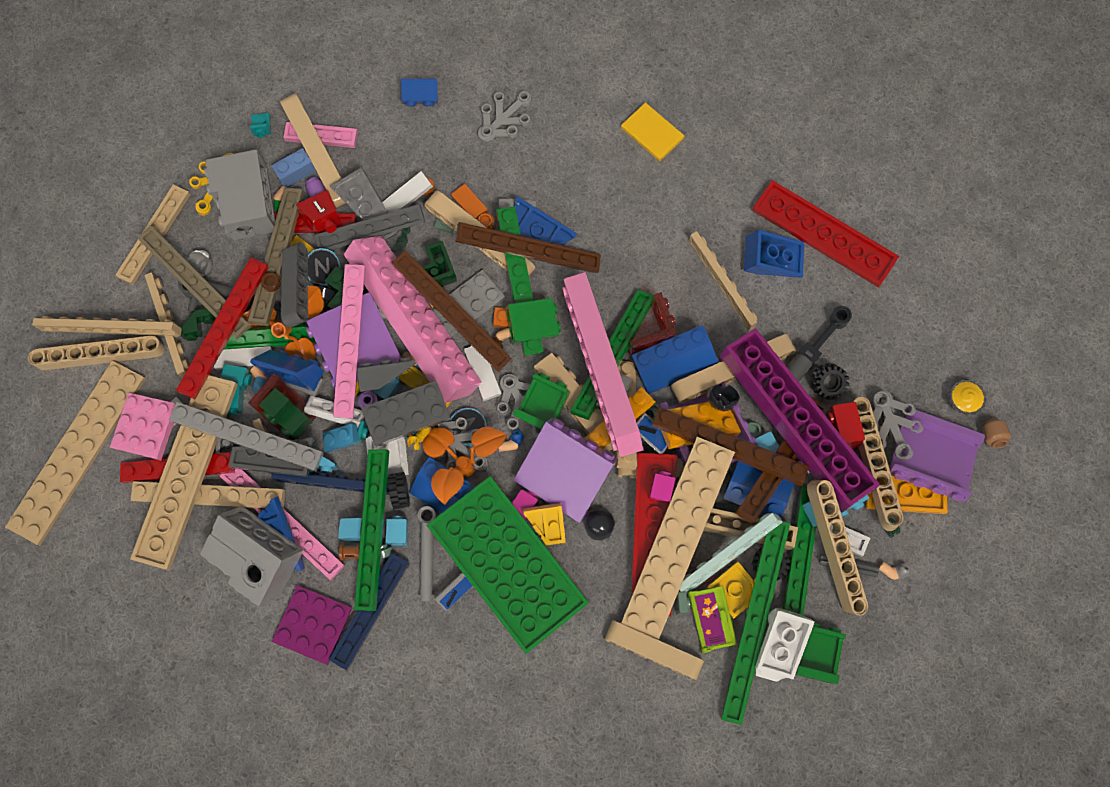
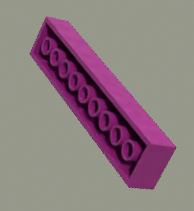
M756 328L725 347L720 356L802 463L809 466L808 470L816 480H827L832 484L841 513L880 486Z

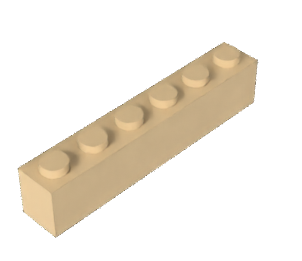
M550 353L534 366V371L537 375L541 372L549 376V381L553 383L560 381L567 385L566 389L571 393L564 407L588 435L604 421L602 412L599 409L600 407L596 406L589 420L571 414L570 410L583 385H579L575 381L576 377L571 370L567 371L564 368V362L559 356L555 357L553 353ZM612 443L608 444L603 450L613 453Z
M712 508L703 531L740 538L744 535V531L753 525L735 513ZM757 518L753 525L755 526L761 522L760 519ZM790 526L784 549L792 550L795 547L798 527ZM765 536L756 543L763 544Z

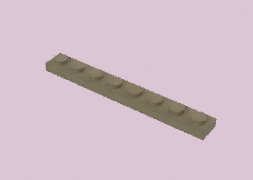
M284 189L264 261L269 267L266 273L274 272L280 279L282 278V251L291 245L299 215L296 204L302 202L304 196L302 189ZM261 283L259 284L248 319L250 324L269 326L278 290L267 292Z
M150 226L138 237L139 241L217 318L226 300ZM241 317L232 335L239 339L251 328L250 324Z

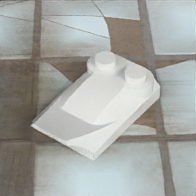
M775 608L768 615L769 627L755 668L756 676L777 682L784 678L794 679L814 621L798 613Z

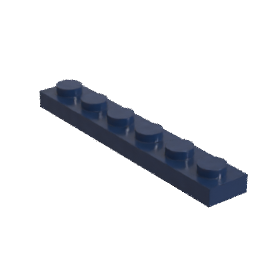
M310 472L308 477L271 474V478L276 482L365 492L366 479L364 478L348 480V477L342 475L332 478L325 473H317L316 476L310 475ZM388 484L386 488V495H389Z
M391 553L379 574L376 611H357L329 661L345 670L349 669L409 566V562Z

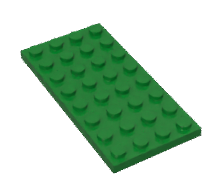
M491 476L426 525L525 654L530 652L589 604Z

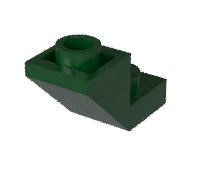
M207 308L195 310L181 327V337L186 341H195L198 337H203L202 323L212 324L216 318Z

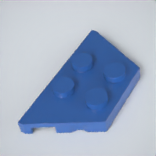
M516 197L514 206L521 236L558 245H564L576 237L577 233L520 197Z
M275 497L260 512L258 518L295 543L278 497ZM301 556L294 568L295 571L305 569Z

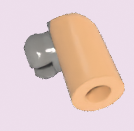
M883 561L879 566V570L893 580L905 578L910 572L907 564L891 567Z

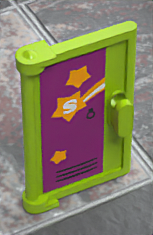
M723 586L688 592L702 648L701 652L707 653L714 649L737 645Z

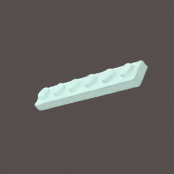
M768 513L761 517V522L755 526L748 527L744 531V535L731 540L727 548L715 552L712 555L713 558L708 562L698 565L694 573L685 575L679 590L686 593L694 590L780 525L783 521L779 515Z

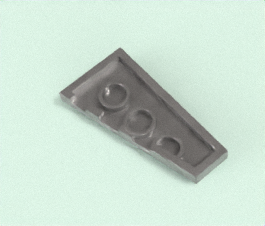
M362 168L330 186L363 221L388 213ZM399 230L379 236H382L386 241L398 234Z

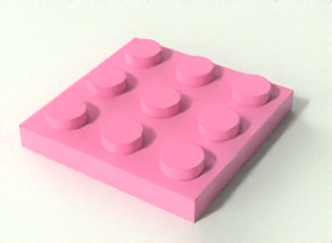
M128 393L110 448L161 461L174 424L169 418L176 403Z

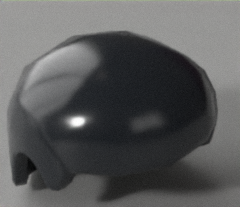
M720 384L711 387L707 394V399L711 406L719 411L733 409L740 398L738 391L731 385L720 387Z
M602 508L593 509L585 520V530L588 536L594 540H604L610 537L615 526L612 513Z

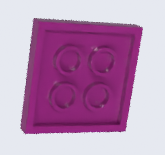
M297 585L272 642L328 665L329 658L335 650L353 608Z

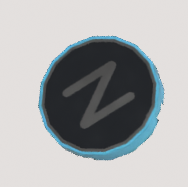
M317 248L311 250L308 254V280L323 286L327 285L325 279L335 267L340 269L339 259L335 253L328 249Z
M463 408L455 412L449 421H456L458 418H464L468 421V427L464 430L459 428L450 429L449 431L453 435L470 433L474 429L487 427L484 416L478 410L472 408ZM464 420L459 422V427H463L465 425ZM471 441L461 442L465 446H473Z

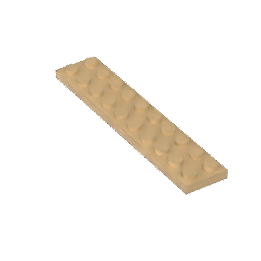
M111 361L5 528L36 545H41L119 422L128 393L136 394L145 381V377Z
M208 376L195 400L191 398L188 406L226 418L238 384L233 381ZM180 425L130 560L170 571L217 444V437Z
M696 437L621 624L659 640L734 456V451Z

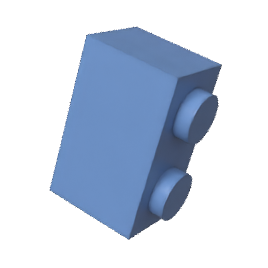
M303 148L271 165L279 181L285 187L316 171Z

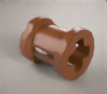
M340 543V560L357 559L359 561L360 543H357V545Z

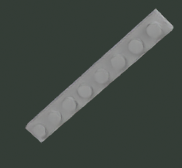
M176 402L169 418L171 422L313 471H317L324 454L322 451Z

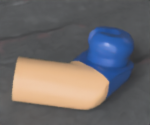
M514 430L510 440L503 442L499 447V452L518 449L524 438L522 431Z

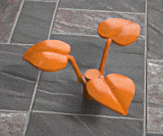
M308 286V318H314L323 311L324 300L319 287ZM273 308L269 326H272L271 332L273 336L277 338L285 337V339L294 341L287 344L285 352L289 356H293V354L298 355L306 361L308 359L315 360L316 351L314 344L306 337L297 340V338L290 336L292 327L288 328L282 321L278 322L275 320L277 314ZM251 309L242 315L248 323ZM250 324L251 328L269 327L264 325Z
M492 427L478 429L471 438L474 446L470 449L469 459L466 456L458 458L449 448L455 441L451 431L446 428L430 430V433L423 440L424 452L434 458L440 457L447 450L456 460V468L450 467L449 470L439 469L433 475L431 486L435 496L443 504H446L461 489L464 477H470L475 473L473 465L475 463L474 451L478 457H487L503 444L507 435Z

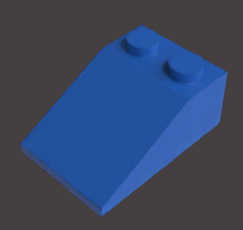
M762 230L746 235L744 271L759 275L803 277L804 242Z

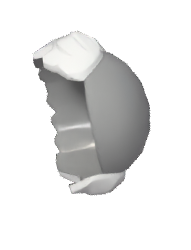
M195 250L189 254L187 262L202 277L211 272L213 263L206 251Z

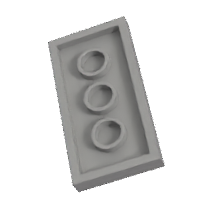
M483 270L449 294L475 321L506 299ZM434 307L431 308L452 339L460 334Z

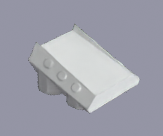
M371 436L366 438L367 455L368 449H386L390 451L388 474L404 472L405 475H409L405 437L378 447L374 445Z

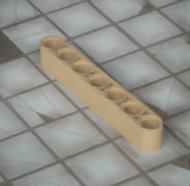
M294 93L280 100L326 190L328 189L334 205L338 208L346 204L330 187L342 178L297 94Z
M438 190L424 204L429 212L455 232H457V224L459 222L487 228ZM476 247L508 272L504 253ZM525 258L528 275H530L534 271L535 266L530 260Z
M788 334L781 335L767 342L781 360L787 358V355L788 357L793 355L797 351ZM722 361L673 383L671 389L679 404H683L708 393L711 387L721 384V382H724L726 385L738 379L725 362Z
M144 336L35 349L28 355V361L40 370H51L111 363V361L119 362L159 357L164 353L165 347L155 336ZM154 344H157L156 347L151 350V347ZM138 346L137 350L132 352L133 348Z
M858 397L853 402H856L857 406L862 407L864 410H858L861 424H866L869 429L863 428L865 440L859 445L863 464L876 480L882 479L885 485H880L872 491V496L882 528L887 531H893L902 523L903 514L871 404L868 399ZM866 442H871L874 448L868 447ZM871 460L877 461L879 466H874ZM882 497L888 498L890 504H885ZM888 516L893 517L896 521V524L890 523L888 521Z
M812 480L807 486V492L841 606L847 613L859 616L864 615L868 610V602L834 488L827 480Z

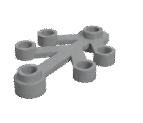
M526 91L520 92L517 100L503 113L504 94L496 92L494 94L496 120L492 124L490 123L492 106L490 104H483L481 107L483 126L478 131L479 138L484 142H490L495 137L515 138L518 135V130L514 125L528 126L530 124V116L528 114H522L520 117L511 116L521 106L527 107L531 104L530 93ZM501 125H511L507 129H498Z
M507 374L500 381L501 389L504 392L497 410L501 415L508 413V402L512 394L515 403L511 418L507 421V426L510 430L514 431L519 427V418L513 416L516 408L519 409L525 397L521 395L519 390L528 391L531 384L519 382L515 375ZM511 380L513 384L508 386L506 382ZM501 406L507 407L505 411H500ZM514 421L517 424L515 427H511L509 425L510 422ZM531 425L532 435L537 439L539 435L536 432L537 427Z
M879 391L873 398L875 405L873 414L878 430L880 428L878 421L882 412H884L886 417L879 432L880 438L883 440V449L887 446L886 437L891 429L898 445L895 450L897 457L902 460H909L914 452L912 447L906 444L898 425L909 428L912 432L918 434L923 431V424L919 421H911L894 415L891 407L902 410L907 416L914 415L916 408L910 403L904 404L893 400L892 395L887 391ZM886 398V402L881 404V400ZM912 407V411L907 413L906 409ZM919 424V429L914 430V425ZM904 450L909 451L907 456H903Z
M464 418L438 424V428H446L448 430L455 428L464 430L468 427V421ZM464 420L465 425L463 427H459V422ZM474 429L470 433L455 434V441L449 448L455 454L457 449L470 459V449L461 442L471 441L473 434L478 429ZM448 452L449 461L446 467L449 469L451 463L456 464V460ZM474 453V468L479 471L487 469L489 465L488 459L486 457H478ZM444 454L441 455L439 458L434 457V459L442 460L444 458ZM478 459L483 460L481 466H478L476 463Z

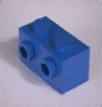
M401 79L402 104H406L408 107H415L416 104L433 107L434 104H438L437 79Z

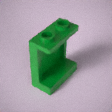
M553 298L508 304L505 308L512 345L520 344L523 341L549 337L556 338L559 336V332H561L560 322L556 320L557 305L553 303Z
M540 372L539 375L533 373L532 383L519 409H515L513 416L542 429L549 419H558L571 392L566 389V384L560 381L553 383L549 381V376Z
M814 623L795 675L830 684H838L839 675L837 673L843 640L846 639V634H842L841 630L829 627V630L822 629L820 624Z

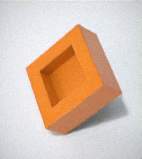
M495 307L493 327L509 328L505 308Z

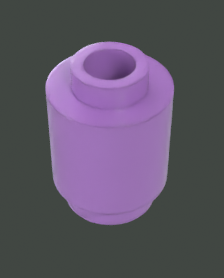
M313 177L306 182V190L310 197L326 190L322 180H319L318 177Z
M371 391L363 392L358 399L361 408L381 401Z

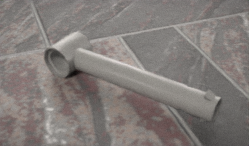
M424 506L418 511V519L421 522L420 595H418L420 601H432L434 597L432 595L433 534L426 525L433 521L437 514L429 506ZM427 511L433 514L430 521L423 520V514Z

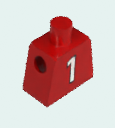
M328 189L296 204L301 219L315 232L319 233L326 230L327 233H333L337 229L335 224L339 223L340 220Z

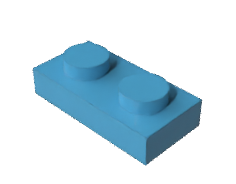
M349 424L324 432V452H333L358 444L357 425Z

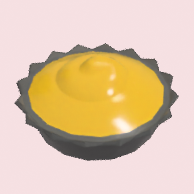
M961 379L959 382H955L949 393L953 408L965 415H975L977 412H981L987 401L983 386L978 385L977 381H971L970 379Z

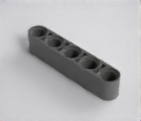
M301 242L291 245L282 251L281 319L288 328L303 323L308 319V251Z

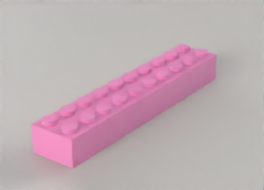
M376 236L353 240L344 256L350 265L365 266V287L429 382L437 381L444 402L448 403L471 395L482 381L425 298L392 265L396 256L383 237Z
M586 272L565 278V287H562L566 304L570 311L572 323L580 342L579 344L590 373L597 400L600 404L608 434L611 438L613 450H618L620 457L642 451L643 446L640 432Z

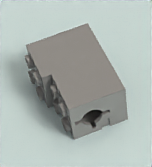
M258 150L207 159L206 167L204 168L205 176L209 181V184L206 185L209 195L213 196V200L220 210L221 216L218 219L220 226L225 228L226 234H229L233 240L253 237L256 234L272 233L275 225V215L268 169Z
M240 506L218 515L213 525V531L209 534L200 555L206 558L209 563L221 569L224 574L231 577L228 584L235 591L243 594L253 604L261 606L281 595L303 549L249 510Z

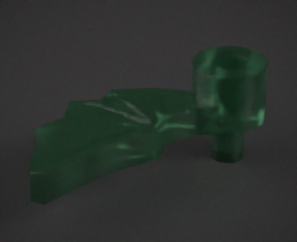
M410 227L402 229V235L391 249L392 252L400 251L403 247H406V243H408L406 234L411 232Z

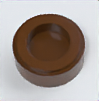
M268 272L262 276L261 285L267 292H274L280 288L281 279L276 273Z

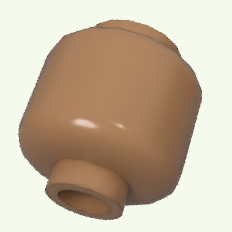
M989 419L981 428V433L985 434V443L995 449L1006 446L1011 439L1009 428L1003 420Z

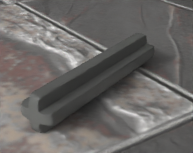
M821 554L819 564L830 567L826 554ZM855 561L859 574L872 577L878 576V566Z

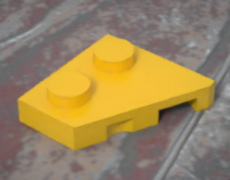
M561 503L523 509L525 517L528 518L546 546L566 543Z

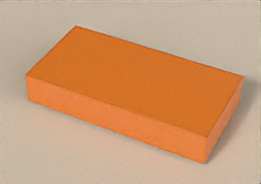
M463 184L451 194L455 202L476 220L478 216L488 212L485 205L466 184Z

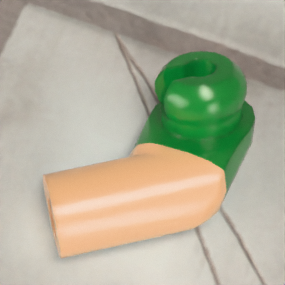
M281 186L273 197L274 209L277 212L284 189L287 188L285 186Z

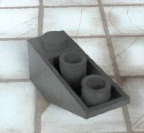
M411 357L399 359V363H392V360L380 361V365L373 366L372 363L360 364L361 368H357L360 392L381 389L415 365L416 361H411Z

